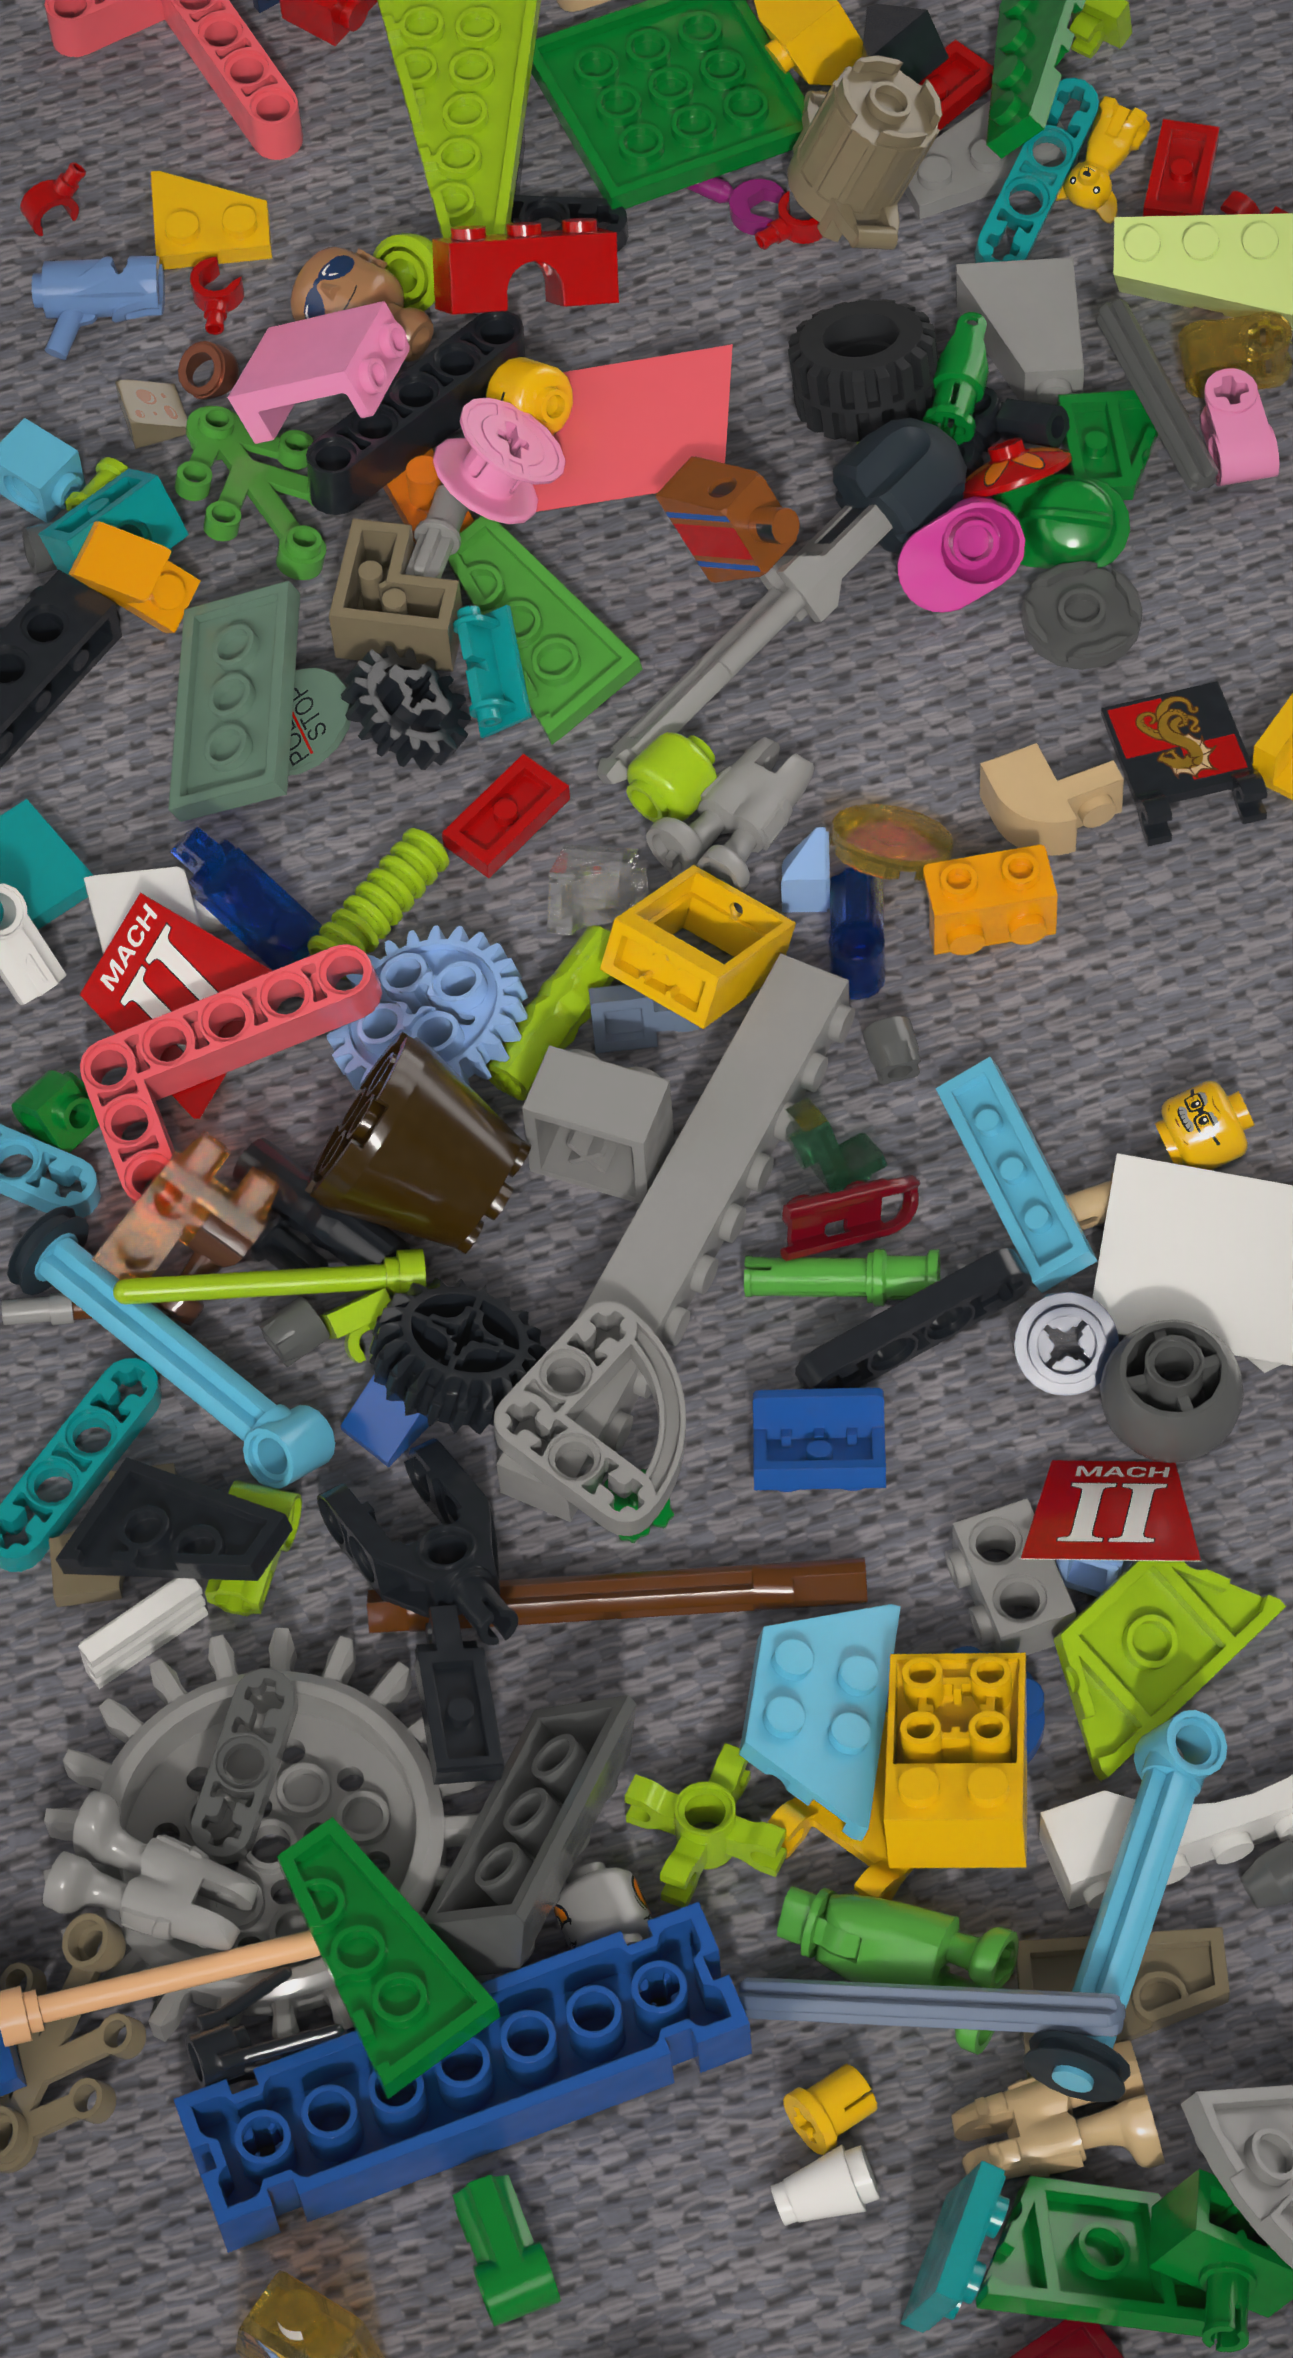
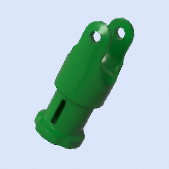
M967 312L959 317L955 334L949 339L945 349L939 356L933 380L936 392L932 408L925 412L923 422L937 426L954 439L957 445L972 440L976 424L972 416L975 404L982 400L989 375L986 346L984 343L987 321L981 314L976 312ZM975 321L977 325H970L967 322ZM949 418L955 419L952 428L947 426Z

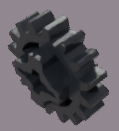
M386 646L380 654L373 649L368 651L345 678L344 682L348 686L341 694V699L353 705L345 716L349 721L362 724L364 728L360 731L358 737L361 740L373 738V741L378 744L377 754L381 757L388 751L396 753L397 762L402 767H405L411 758H414L421 770H426L433 761L441 766L454 754L468 736L464 728L471 721V716L459 710L466 702V698L462 694L450 691L449 686L454 679L450 675L439 677L440 675L434 671L436 662L432 659L428 660L425 664H420L416 661L414 650L407 649L403 656L399 657L392 646Z

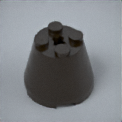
M402 1032L387 1047L361 1083L360 1089L362 1091L351 1104L340 1126L334 1127L313 1167L305 1191L310 1193L309 1195L315 1198L318 1204L329 1210L443 1244L466 1254L484 1226V1222L481 1220L482 1217L485 1215L494 1221L507 1204L514 1188L505 1183L507 1176L513 1177L519 1171L531 1150V1144L522 1140L428 1043L418 1037L412 1038Z

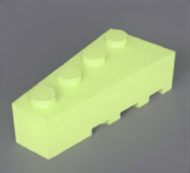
M1293 213L1114 217L1113 275L1118 290L1122 293L1184 307H1198L1220 312L1224 316L1246 320L1247 318L1278 325L1281 329L1293 331Z

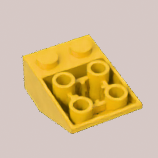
M1026 1653L890 1654L884 1827L889 1868H1026Z

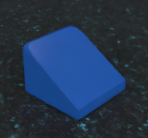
M374 1375L340 1425L344 1433L388 1468L429 1427L427 1417L420 1413L405 1416L403 1401L386 1400V1387L374 1382Z

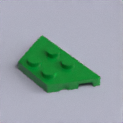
M1030 2176L1018 2191L975 2300L976 2307L979 2309L1202 2337V2329L1205 2324L1206 2292L1148 2267L1151 2208L1161 2199L1159 2193Z

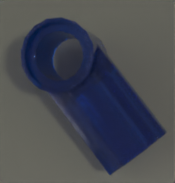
M848 867L839 875L830 877L829 968L830 973L849 980V999L861 1000L872 997L884 986L886 978L884 878L872 873L867 867Z

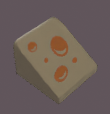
M128 379L115 381L120 407L135 449L186 435L187 417L175 384Z

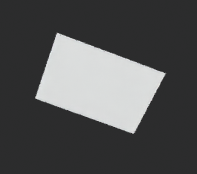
M1117 1153L1092 1299L1098 1301L1110 1314L1118 1334L1127 1336L1138 1328L1156 1321H1188L1202 1326L1218 1336L1235 1356L1293 1366V1185Z

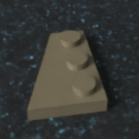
M1222 1927L1151 1932L1126 2007L1123 2029L1117 2035L1115 2043L1127 2040L1132 2041L1229 2002L1230 1989ZM1090 1936L1019 1941L1016 1962L1018 1989L1072 1992ZM1022 2032L1024 2056L1030 2050L1029 2040L1035 2033ZM1026 2070V2078L1031 2077L1032 2075Z

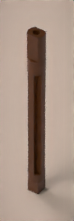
M865 1557L500 1580L501 1594L499 1595L508 1607L516 1612L518 1625L868 1604ZM374 1589L368 1590L367 1614L369 1633L425 1631V1623L429 1622V1618L382 1600ZM463 1614L458 1616L460 1629L473 1628Z

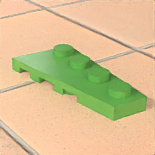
M480 516L460 533V548L455 554L449 556L448 564L472 606L480 607L481 615H485L505 605L510 606L529 705L552 745L641 672L643 668L639 657L499 522Z

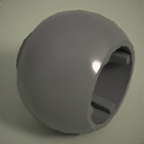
M1162 1320L1138 1328L1124 1337L1112 1350L1102 1373L1100 1395L1103 1413L1108 1425L1124 1445L1138 1455L1153 1461L1179 1463L1206 1455L1220 1446L1231 1434L1242 1410L1244 1389L1241 1370L1232 1351L1218 1336L1192 1322ZM1169 1371L1179 1372L1187 1377L1185 1380L1178 1382L1163 1379L1165 1372ZM1201 1389H1203L1206 1402L1196 1408L1201 1399Z

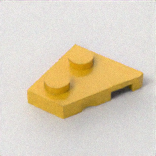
M151 171L156 256H159V264L163 265V270L195 267L200 261L210 257H217L218 264L273 259L269 211L266 200L166 172Z

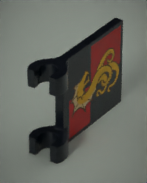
M1218 681L1101 708V716L1136 804L1140 826L1148 847L1172 841V833L1167 821L1172 820V811L1169 804L1232 790L1242 824L1267 819V812L1262 802V799L1267 798V788L1264 779L1252 766Z

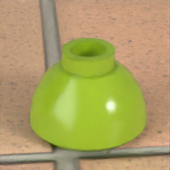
M412 233L392 235L381 241L376 247L373 257L386 262L387 266L385 269L395 275L404 292V308L413 307L423 311L427 310L435 303L432 241L422 235Z

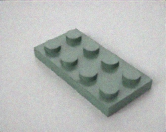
M289 581L184 609L168 808L180 822L287 795L300 592Z

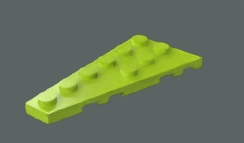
M377 0L442 238L451 237V227L486 226V235L507 234L506 224L511 223L541 0Z

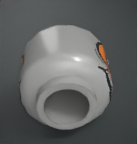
M593 1862L575 1869L568 1875V1885L561 1891L560 1900L553 1908L569 1950L619 1931L622 1932L627 1946L649 1938L647 1921L653 1919L638 1881L630 1871L618 1867L606 1868L602 1862Z

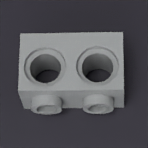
M1028 1498L953 1523L952 1549L945 1551L947 1567L954 1585L957 1589L967 1586L975 1606L968 1609L975 1636L981 1646L991 1643L995 1653H1026V1655L1053 1647L1055 1646L1053 1639L1076 1618L1075 1607L1055 1561L1020 1559L1034 1518V1512ZM990 1549H999L1007 1552L1010 1557L1001 1562H991L981 1557V1554ZM1021 1605L1032 1609L1035 1614L1025 1619H1015L1008 1616L1004 1611L1009 1607Z

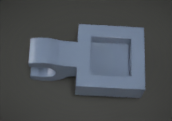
M628 985L589 989L595 1053L658 1047L657 1032H689L700 1028Z

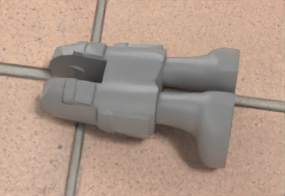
M765 736L748 748L731 767H726L719 772L715 781L703 791L697 809L700 816L694 822L687 825L685 822L671 817H664L655 821L646 834L650 850L656 859L674 876H678L692 865H695L743 892L750 880V872L746 865L751 852L767 851L780 835L783 828L787 826L794 806L802 799L803 793L813 777V763L796 753L790 756L776 773L771 772L778 759L780 746L779 743ZM733 833L724 845L712 846L720 834Z
M94 1790L84 1800L75 1821L73 1830L75 1854L63 1851L55 1860L44 1887L43 1904L45 1907L60 1914L73 1913L85 1907L112 1909L119 1911L123 1927L150 1935L156 1939L173 1940V1938L196 1944L204 1949L231 1950L240 1934L239 1928L222 1915L195 1905L194 1902L197 1895L237 1910L248 1911L253 1906L259 1887L247 1877L210 1860L209 1856L196 1846H190L173 1837L158 1835L156 1838L150 1839L148 1844L140 1842L129 1835L121 1826L120 1808L117 1801L110 1795ZM92 1863L118 1867L137 1873L139 1876L132 1878L126 1883L98 1871Z

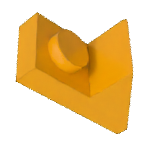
M100 521L94 522L69 572V575L164 633L176 632L184 616V609L188 608L201 580L168 561L172 552L169 548Z

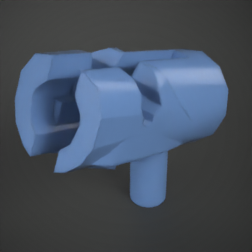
M111 256L90 260L44 261L42 273H33L32 275L33 304L35 308L44 309L47 319H58L45 347V352L53 357L66 360L79 328L93 324L99 317H112V321L117 323L145 316L163 315L165 279L163 265L159 264V256H129L127 265L120 274Z

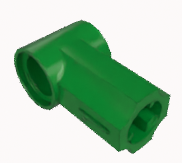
M509 2174L504 2176H484L467 2183L461 2191L452 2195L457 2217L476 2261L473 2271L494 2327L561 2302L544 2249L540 2241L536 2243L533 2241Z

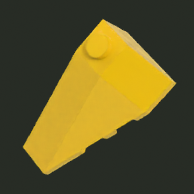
M754 0L759 21L771 38V41L765 45V48L784 73L793 68L808 84L832 85L834 80H838L846 67H853L855 62L862 57L863 41L837 0Z

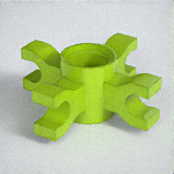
M725 1743L716 1760L709 1781L691 1784L683 1789L679 1795L668 1791L651 1779L635 1774L625 1794V1803L631 1805L626 1814V1822L645 1829L662 1830L676 1836V1847L669 1855L660 1872V1881L666 1883L661 1892L662 1901L681 1908L688 1906L703 1869L718 1868L727 1863L732 1857L741 1859L760 1872L774 1877L777 1876L787 1856V1849L781 1847L786 1838V1829L770 1823L752 1822L736 1816L735 1804L744 1793L751 1779V1771L745 1770L748 1761L739 1755V1747ZM700 1822H713L718 1825L708 1830L693 1827Z

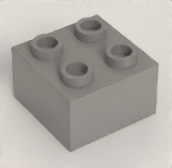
M549 1045L522 1108L526 1142L531 1144V1150L528 1154L530 1171L641 1204L675 1144L670 1080L663 1079L657 1073L644 1067L634 1066L625 1068L601 1061L596 1055L585 1050L572 1049L567 1051Z

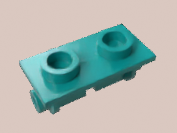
M505 605L485 615H481V610L478 606H466L457 610L458 619L453 622V630L459 635L463 660H466V676L472 705L469 706V713L471 717L477 718L480 737H489L532 718L510 606Z

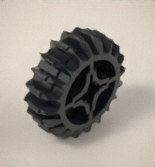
M435 1278L427 1288L421 1284L412 1283L408 1292L394 1294L392 1301L387 1304V1307L383 1309L382 1315L378 1316L372 1333L373 1339L369 1349L371 1354L369 1362L374 1365V1382L386 1387V1400L404 1402L405 1416L420 1413L427 1417L429 1427L436 1421L447 1423L455 1434L462 1425H468L481 1435L489 1424L494 1426L495 1410L499 1403L546 1353V1348L540 1342L541 1330L528 1324L529 1312L523 1310L512 1311L510 1309V1296L496 1299L488 1295L486 1285L477 1291L467 1288L462 1279L454 1287H448L440 1279Z

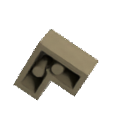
M352 519L329 613L335 658L361 661L367 652L372 649L380 654L386 646H392L399 657H402L407 649L414 650L418 663L425 664L428 660L432 659L436 662L435 670L453 672L460 644L459 635L453 630V622L458 619L456 612L462 608L460 584L457 580L405 574L414 550L412 525Z

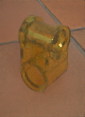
M1259 312L1253 315L1220 320H1200L1185 326L1178 333L1177 344L1187 392L1193 397L1205 398L1204 388L1208 378L1216 371L1225 368H1236L1245 371L1253 377L1258 390L1281 386L1292 374V358L1287 351L1292 343V328L1289 321L1282 315L1274 312ZM1262 328L1266 330L1265 343L1260 341V330ZM1266 359H1271V373L1269 374L1266 373Z

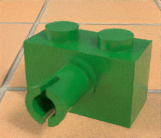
M1199 2168L1152 2206L1148 2267L1206 2292L1205 2324L1202 2329V2341L1207 2347L1210 2348L1215 2344V2333H1217L1216 2351L1235 2352L1244 2349L1249 2344V2331L1247 2330L1248 2310L1269 2318L1293 2300V2269L1258 2235L1234 2205L1216 2176Z

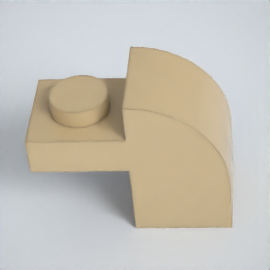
M1037 743L980 763V798L998 831L1005 839L1018 848L1040 844L1045 846L1047 855L1050 856L1075 852L1077 828L1082 826L1087 828L1101 826L1112 819L1115 814L1122 812L1124 778L1114 760L1058 781Z

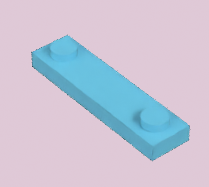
M986 1058L935 1088L1025 1268L1040 1292L1043 1293L1097 1262L1098 1260L999 1067L992 1058Z

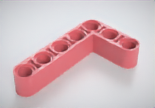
M45 0L44 5L53 46L60 54L68 57L88 55L165 20L255 151L262 157L271 160H281L291 157L302 146L303 132L297 97L229 0Z
M348 944L331 947L99 1040L86 1050L80 1063L82 1080L121 1185L142 1217L148 1221L158 1223L172 1221L183 1213L190 1197L188 1184L156 1101L347 1025L372 1013L380 1003L382 989L371 960L365 951L357 946ZM360 974L363 976L360 983L353 989L346 991L335 989L339 980L346 975ZM299 997L304 999L301 1007L290 1014L277 1013L280 1004L288 998ZM236 1020L245 1022L244 1028L234 1037H218L219 1031L227 1023ZM175 1044L186 1045L184 1053L176 1060L169 1062L160 1061L161 1054L166 1048ZM119 1067L127 1068L126 1075L118 1083L113 1085L101 1084L103 1077L110 1070ZM136 1122L148 1123L146 1131L139 1138L130 1141L121 1139L123 1132L131 1124ZM161 1176L169 1178L167 1186L159 1194L153 1196L142 1195L144 1186L153 1178Z

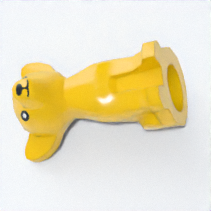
M1104 96L1099 103L1092 131L1087 141L1085 161L1079 162L1069 172L1056 201L1069 199L1073 205L1083 209L1095 210L1104 222L1113 223L1114 217H1117L1118 208L1109 175L1116 171L1131 151L1139 150L1151 128L1147 120L1148 115L1136 107L1130 110L1119 105L1115 98Z

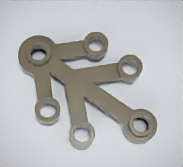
M93 1913L79 1915L71 1921L63 1936L62 1950L72 1968L62 1990L97 1982L101 1973L107 1972L121 1962L126 1951V1941L118 1924ZM102 1940L101 1947H100L99 1951L97 1952L98 1945H99L100 1941ZM16 1962L9 1965L2 1973L0 1989L5 1990L17 1987L22 1979L27 1976V1986L23 1992L36 1989L37 1996L46 1993L47 1979L40 1969L22 1962ZM114 2013L106 2017L99 2028L69 2042L81 2015L48 2022L44 2026L45 2031L32 2034L33 2041L16 2045V2047L18 2046L27 2086L14 2091V2093L11 2092L0 2097V2172L12 2173L25 2167L35 2155L39 2140L80 2119L93 2124H100L110 2118L116 2107L114 2089L105 2082L89 2077L78 2080L72 2086L69 2095L40 2107L39 2105L49 2084L109 2055L126 2060L137 2056L142 2051L146 2042V2030L141 2021L122 2013ZM126 2026V2038L123 2041V2043L118 2046V2034L121 2031V2029ZM96 2091L97 2099L95 2105L88 2111V2099ZM12 2133L11 2140H10V2142H9V2144H8L9 2136H10V2134Z

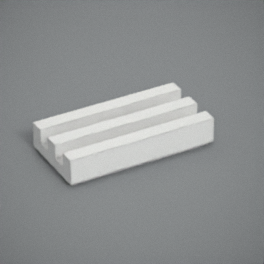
M174 1578L79 1643L78 1648L86 1673L99 1689L208 1615V1611L204 1607L206 1605L205 1599L201 1595L203 1594L202 1588L195 1579Z

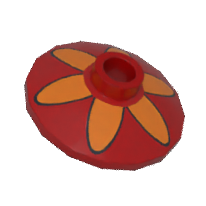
M1013 438L997 443L988 448L991 460L980 466L966 478L963 499L973 496L988 497L1034 483L1066 467L1072 461L1071 453L1068 450L1059 448H1025L1022 438Z

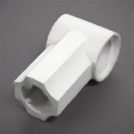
M0 884V902L4 908V916L0 923V976L18 1004L24 1005L58 985L67 974L28 916L27 905L23 896L16 888L7 884Z

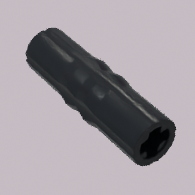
M257 1139L239 1157L233 1170L232 1176L234 1181L281 1217L288 1220L291 1228L304 1233L315 1246L329 1251L348 1266L384 1264V1257H396V1250L410 1249L408 1242L387 1227L332 1211L318 1204L316 1199L305 1191L311 1171L268 1139Z

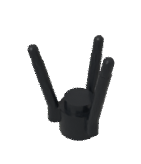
M284 1966L221 2008L197 2016L200 2031L186 2035V2047L193 2071L202 2088L227 2079L228 2085H232L240 2081L256 2079L253 2069L273 2062L255 2063L257 2060L339 2038L342 2036L344 2029L340 2024H333L252 2045L243 2024L231 2027L227 2023L230 2019L290 1979L292 1970Z

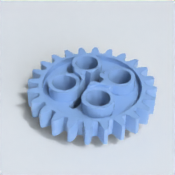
M433 926L428 939L420 941L414 930L409 931L407 945L400 949L391 940H387L385 942L387 956L381 960L367 954L381 983L382 995L380 1003L372 1013L364 1018L334 1029V1031L326 1035L328 1042L334 1050L332 1056L355 1090L360 1089L361 1083L377 1060L402 1032L412 1038L418 1037L428 1043L469 1086L468 1078L474 1074L486 1080L492 1077L486 1065L491 1059L502 1062L508 1061L509 1056L502 1043L521 1040L522 1036L515 1023L528 1018V1014L521 1003L528 998V994L520 981L522 977L512 958L507 957L499 943L490 946L482 932H478L469 940L462 926H457L449 938L446 939L440 927ZM360 974L346 975L353 988L360 983L363 977Z

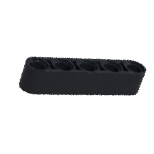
M509 311L484 312L478 315L393 380L373 416L360 418L355 409L313 441L306 453L312 505L318 511L325 514L341 515L349 513L404 472L410 460L424 455L431 448H435L461 427L459 421L463 406L473 399L486 398L489 381L496 369L509 359L525 357L524 326L522 320L516 314Z

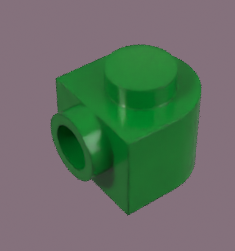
M48 1070L11 1105L17 1120L31 1136L68 1153L74 1150L99 1126L84 1083L69 1071L61 1074L54 1070Z

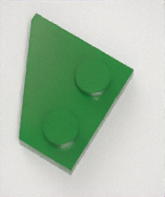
M1135 390L1058 395L1057 406H1062L1067 411L1070 429L1062 442L1063 449L1068 450L1072 456V461L1067 465L1068 475L1088 477L1106 483L1121 496L1122 500H1133L1158 437V432Z

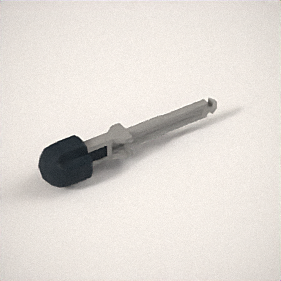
M914 418L891 420L865 436L833 468V482L838 489L835 499L841 510L795 556H782L768 573L759 577L768 589V592L611 748L613 753L608 758L600 759L597 776L604 784H616L627 780L628 766L634 758L658 736L666 732L678 733L791 619L794 622H801L809 614L814 622H822L838 606L842 578L877 543L888 552L900 554L902 546L915 531L946 513L957 502L962 501L963 492L965 491L967 466L956 441L937 426Z

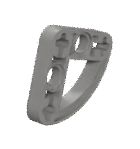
M598 1302L587 1308L502 1399L495 1410L494 1436L497 1445L507 1456L603 1528L621 1536L639 1534L652 1524L664 1508L676 1485L682 1467L686 1441V1408L681 1381L668 1351L653 1330L636 1313L618 1302ZM614 1325L619 1327L620 1341L617 1342L610 1337L605 1339L595 1350L594 1364L588 1354L597 1343L596 1328L599 1327L604 1331H609ZM630 1359L639 1368L649 1385L659 1420V1433L655 1452L645 1474L574 1421ZM573 1367L582 1373L585 1381L576 1391L561 1393L554 1390L548 1384L547 1379L557 1368ZM530 1417L535 1418L536 1433L549 1443L543 1456H540L542 1454L541 1439L526 1429L520 1431L517 1435L512 1433L513 1418L520 1422H525ZM577 1450L588 1454L593 1460L594 1465L584 1476L568 1477L557 1469L556 1462L558 1458L565 1452ZM606 1472H610L608 1473V1488L618 1496L627 1498L632 1492L638 1495V1510L629 1506L622 1508L620 1512L614 1510V1495L600 1484Z

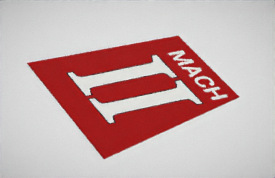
M140 893L79 995L111 1030L117 1034L273 970ZM236 1020L227 1023L219 1031L218 1037H234L244 1028L245 1022ZM175 1044L166 1048L161 1054L160 1061L169 1062L176 1060L184 1053L186 1045ZM227 1073L172 1094V1096L192 1118L200 1119Z
M1052 1460L1020 1559L1201 1562L1176 1463Z

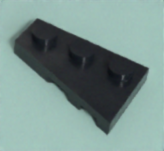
M126 1457L56 1557V1561L64 1574L258 1581L293 1528L284 1513Z

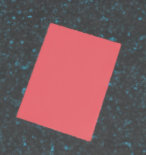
M733 344L563 372L568 377L573 390V405L568 420L562 429L553 436L560 444L565 458L563 474L554 482L549 484H533L538 498L536 512L658 493L691 456L725 463Z

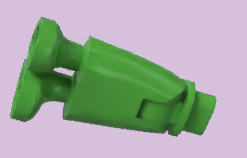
M792 1886L785 1897L777 1928V1936L779 1938L801 1945L802 1956L808 1958L815 1956L817 1962L851 1982L1007 1989L1002 1986L1009 1980L1014 1971L1019 1948L1017 1932L1002 1926L993 1927L985 1932L983 1936L976 1937L959 1932V1917L873 1896L838 1894L825 1887L818 1894H814ZM951 1963L966 1969L969 1972L970 1979L950 1973V1967L946 1964ZM955 2029V2039L960 2048L979 2055L987 2047L995 2031Z

